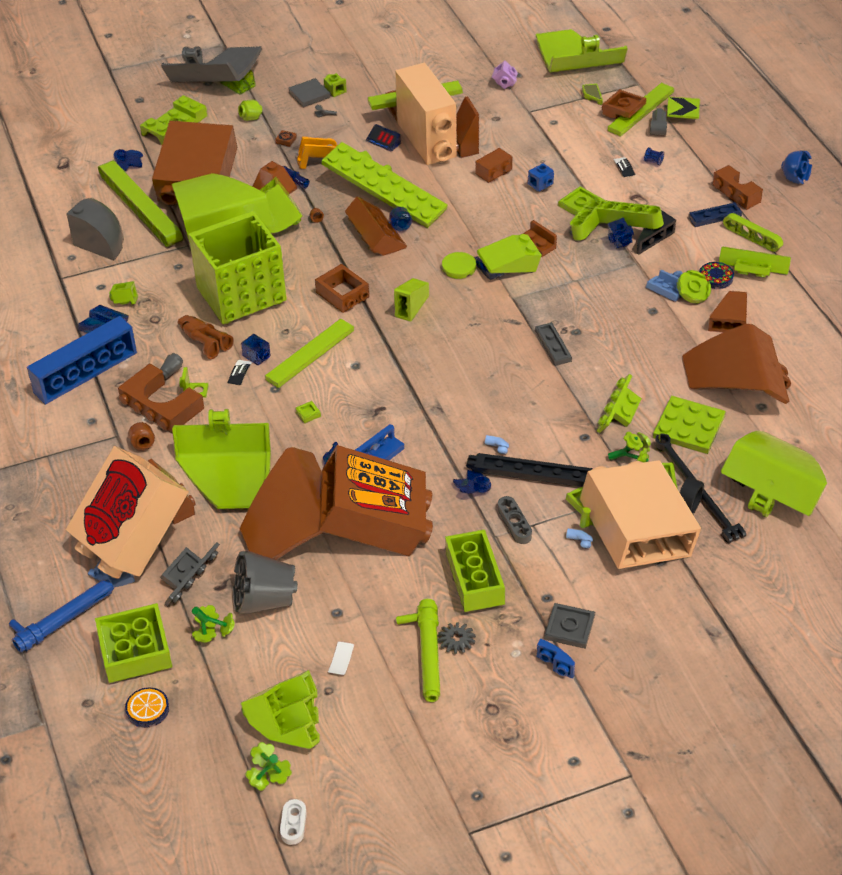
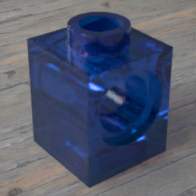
M252 334L241 342L243 357L256 365H260L271 356L269 342L256 334Z

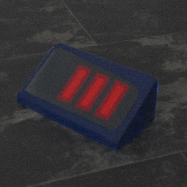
M375 124L366 141L392 152L401 144V135Z

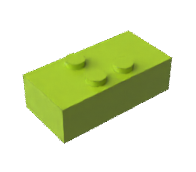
M485 529L446 536V556L464 612L505 605V586Z

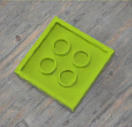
M671 395L653 432V438L655 439L659 435L660 440V434L664 433L670 436L671 444L708 454L724 420L726 411Z

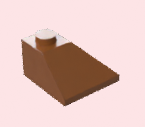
M274 161L269 162L260 169L252 186L260 190L277 177L289 194L297 189L296 184L285 168Z

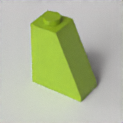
M412 278L394 289L395 317L410 322L413 320L429 297L428 282Z

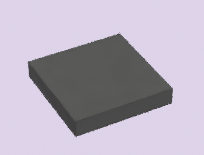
M316 78L289 87V93L302 107L330 98V92Z
M554 603L544 640L586 649L595 619V612Z

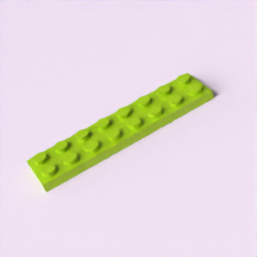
M341 142L322 159V165L426 228H429L447 210L448 204L344 142Z

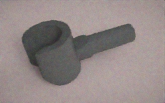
M321 105L315 106L317 117H322L324 114L337 115V111L323 110Z

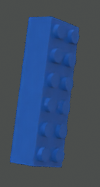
M118 316L27 366L33 393L46 405L137 354L133 328L121 316Z

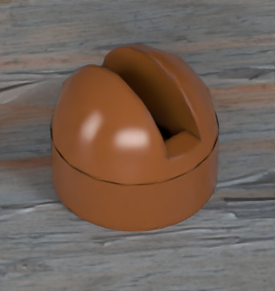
M313 208L310 211V218L313 222L318 223L323 220L324 214L319 208Z

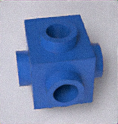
M544 163L528 171V184L538 192L554 184V170Z

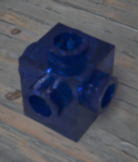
M624 218L608 223V239L611 244L614 243L618 249L632 243L634 232L631 225L628 226Z

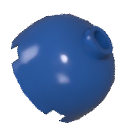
M798 150L791 152L782 162V171L790 182L804 184V180H809L812 170V164H809V159L812 158L808 151Z

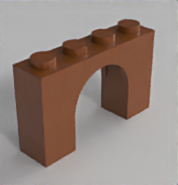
M149 363L118 387L119 399L124 405L130 406L135 412L141 413L149 421L155 422L162 429L168 430L173 434L172 428L174 425L186 424L205 409L203 396L189 387L168 402L159 403L149 400L148 398L165 385L163 371Z

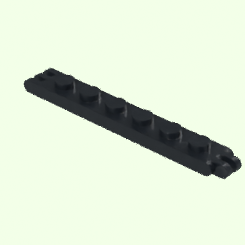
M483 453L469 455L466 463L467 468L473 469L477 473L579 487L584 486L587 472L594 469Z

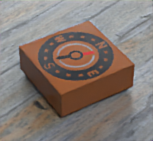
M282 130L275 141L276 144L290 147L297 136L296 133Z

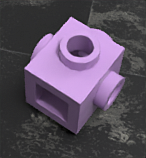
M503 61L494 68L492 78L498 85L506 89L508 86L511 87L515 84L518 72L513 66Z

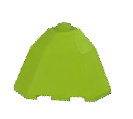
M309 670L273 685L241 702L244 717L247 718L251 726L267 739L307 749L314 747L320 742V734L315 728V724L319 723L318 708L314 707V698L318 697L317 688Z

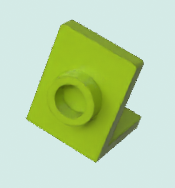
M184 367L182 377L179 380L180 388H183V391H185L189 387L193 390L201 387L204 390L200 394L203 398H206L208 383H190L188 368Z

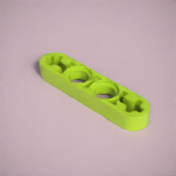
M730 213L723 219V224L728 230L772 252L778 251L783 246V240L779 235L737 214ZM743 226L747 227L749 232L745 231ZM757 233H760L763 239L759 238Z

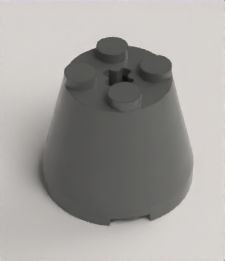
M240 551L234 567V572L236 573L235 587H232L235 612H239L238 614H250L291 606L293 601L292 594L297 592L298 586L297 581H294L295 565H290L251 551Z

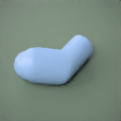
M486 435L485 445L498 447V453L507 454L508 442L500 437Z
M567 529L566 538L581 540L580 545L583 548L591 547V542H593L592 536L583 530Z

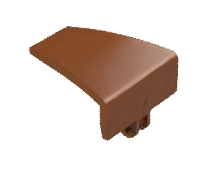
M295 447L287 448L271 469L240 526V531L249 551L277 560L299 545L324 533L319 531L322 471L312 452Z

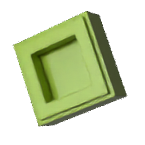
M313 401L295 408L296 413L304 424L321 417V412Z

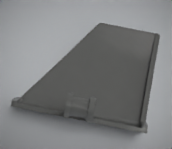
M199 46L194 48L183 47L182 58L185 63H162L161 67L171 82L240 81L255 64L262 51V47H229L207 63H203L202 49Z

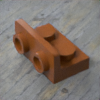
M535 220L530 222V229L522 233L530 237L541 253V257L557 247V235Z

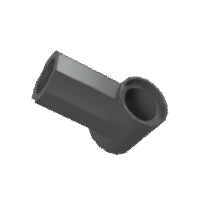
M657 108L652 112L650 135H666V112L662 108Z

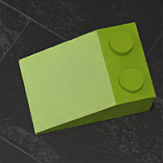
M526 234L511 235L477 250V254L490 273L536 272L542 256Z

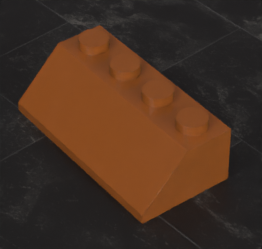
M356 196L345 210V213L348 215V220L355 225L354 229L362 235L361 239L369 245V250L374 254L379 253L384 256L406 249V243L381 209Z

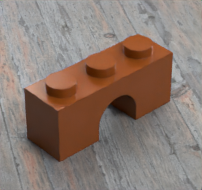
M727 165L715 171L712 185L738 205L748 210L761 203L763 189L752 181L740 184V172Z

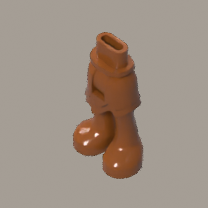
M185 315L177 321L187 336L204 345L203 353L208 359L217 357L219 347L223 351H227L233 346L234 339L231 335L216 330L212 324L206 323L195 316Z

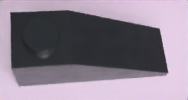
M661 210L663 226L657 229L644 228L637 240L636 253L639 255L674 234L676 219Z

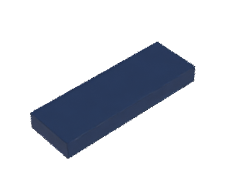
M734 202L689 212L688 218L694 227L721 222L730 213L742 217V211Z

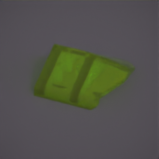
M251 70L240 81H220L221 84L240 95L256 86L254 73Z

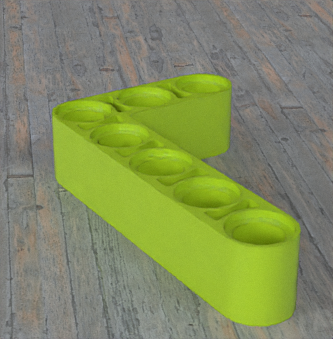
M598 199L587 202L570 221L574 240L587 238L599 223L650 229L660 228L664 224L659 206Z

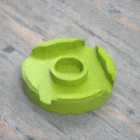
M450 253L442 260V271L451 278H467V275L470 274L471 276L476 270V260L468 253Z
M688 270L678 278L677 290L685 300L698 304L704 302L710 296L711 284L709 281L707 282L706 277L702 273Z

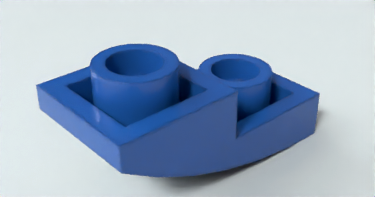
M540 638L537 644V658L544 662L552 663L553 672L573 679L575 674V662L559 647Z

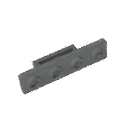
M218 542L213 545L202 559L186 547L164 571L160 578L175 589L164 605L168 606L171 602L175 604L183 595L180 591L183 588L188 589L195 581L193 576L195 574L200 575L207 567L205 565L206 561H212L219 552L216 549L220 545Z

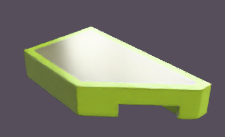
M598 84L582 85L585 99L595 100L599 105L603 104Z

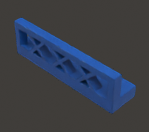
M389 424L355 450L385 460H391L404 450V443L395 438L394 426Z

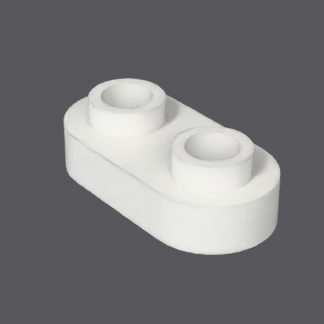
M290 800L283 807L280 833L283 842L289 845L298 844L304 837L307 812L306 806L301 800ZM291 833H296L294 836H289Z

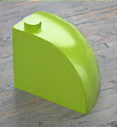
M277 177L260 189V191L266 194L273 221L272 225L266 226L270 233L282 231L292 224L295 226L301 221L303 216L300 209Z

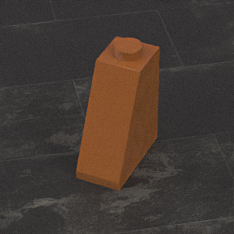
M729 291L711 313L708 331L726 332L746 324L747 292Z

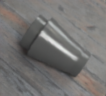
M176 353L168 355L160 368L163 371L164 380L182 367L183 359Z

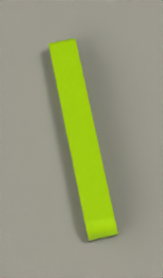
M114 160L98 166L102 179L166 247L183 240L179 228Z

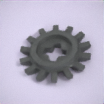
M456 622V627L454 628L449 623L450 629L442 627L441 630L444 632H438V636H442L438 639V642H443L440 647H448L446 650L448 653L450 650H454V654H457L459 650L465 653L464 648L467 647L469 650L472 648L469 643L475 644V640L472 638L476 637V635L470 633L473 631L472 628L465 629L467 624H463L459 628V622ZM454 634L462 636L459 638V641H455V639L452 638L454 637Z

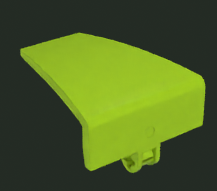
M211 173L172 184L188 239V233L251 211L257 214L265 226L273 224L266 194L239 180Z
M760 430L751 432L736 441L721 470L722 474L755 489L749 501L748 509H755L761 512L764 517H768L771 513L775 500L807 516H811L827 485L825 475L819 463L812 455Z

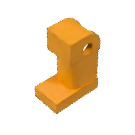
M302 136L297 155L299 168L306 169L309 157L325 158L338 146L337 142L331 138Z

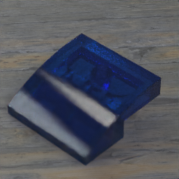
M98 305L89 311L87 319L78 323V330L89 333L118 316H121L127 322L129 315L103 305Z

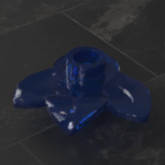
M123 149L114 152L113 157L125 172L129 169V166L142 168L141 158L143 154L137 150L125 151Z
M471 470L467 471L466 479H453L454 485L462 493H485L491 489V482L488 477Z

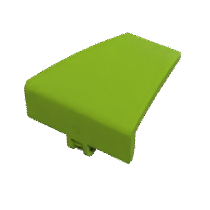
M572 29L536 34L541 55L550 73L624 63L628 50L627 46L602 50L599 48L600 41L598 35L593 37L580 36Z
M210 409L208 412L209 424L174 425L172 432L175 460L195 487L217 509L249 508L261 485L270 473L271 443L269 423L230 424L229 409L224 411Z

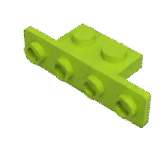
M724 246L721 247L719 263L735 266L734 270L738 271V273L745 275L755 273L758 277L770 276V272L788 274L791 257Z
M628 374L625 378L621 377L616 383L617 389L610 395L611 401L604 408L605 414L598 420L599 426L596 430L598 433H601L609 426L612 418L619 421L625 427L631 423L642 399L627 388L632 378L631 374Z

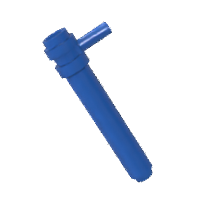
M109 580L100 581L35 624L32 623L26 628L15 619L11 620L9 626L17 632L15 637L12 638L15 648L20 653L23 651L27 652L33 648L32 645H38L44 641V637L112 594L114 590L112 583Z

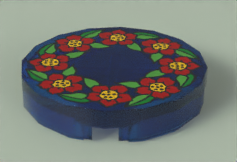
M709 262L700 268L699 272L706 277L707 282H710L712 289H715V287L723 289L733 283L734 271L727 264Z

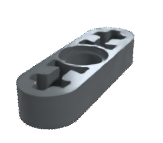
M510 496L501 497L498 500V512L514 540L519 544L529 543L532 539V528L515 499ZM516 517L519 518L520 521L514 523L511 522L510 519Z

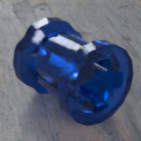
M648 147L644 155V161L655 162L660 166L665 153L664 151L658 152Z

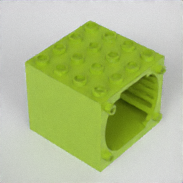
M254 211L188 233L197 289L222 324H227L230 321L270 306L281 304V302L287 300L281 246Z

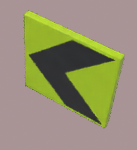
M668 97L667 117L699 119L700 99Z

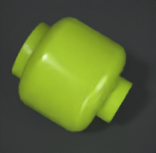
M244 100L238 106V114L245 121L258 120L260 114H262V106L256 100Z

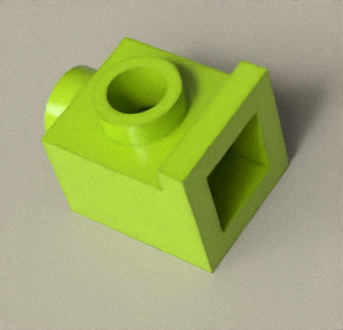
M337 73L328 74L323 78L324 87L333 97L347 92L346 79H342Z
M134 281L114 284L111 291H109L110 300L114 304L120 303L123 305L130 301L131 304H135L138 294Z

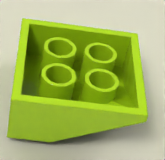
M158 603L95 618L109 683L173 667Z

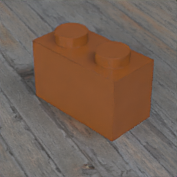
M501 148L475 161V174L488 183L511 171L513 168V156Z

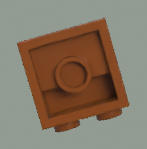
M619 89L602 104V115L613 119L618 118L620 115L630 118L646 104V98Z

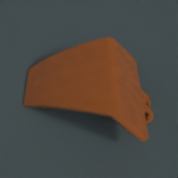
M744 324L714 336L682 356L689 388L691 389L724 388L763 391L784 404L790 402L786 390L791 386V380L787 377L788 370L778 361L772 337L753 324Z

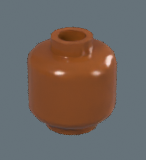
M135 423L128 431V438L132 446L137 450H146L155 441V435L147 423Z

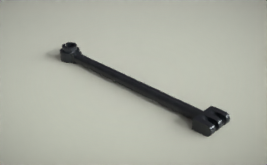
M661 433L659 440V435H657L655 438L656 448L669 455L686 479L688 477L696 479L671 447L670 436ZM704 489L702 500L725 528L721 533L725 541L731 543L733 539L736 541L740 537H746V531L740 523L733 526Z

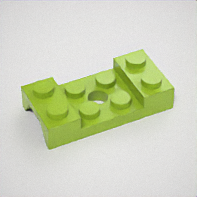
M183 95L175 100L173 108L156 120L149 118L140 125L141 134L145 136L151 133L157 136L160 143L163 144L169 121L199 123L207 117L206 106Z

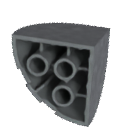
M86 198L66 213L74 246L113 261L118 257L123 248L124 236L118 218L109 207L93 198Z

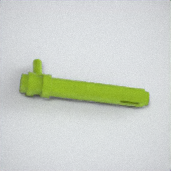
M423 599L419 602L417 613L396 616V621L398 625L418 621L421 640L423 697L428 702H435L440 697L437 627L439 625L438 606L432 599Z

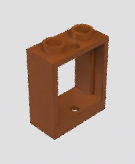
M343 264L315 279L316 293L342 313L370 297L369 283ZM347 282L354 289L343 296L333 289L341 283Z

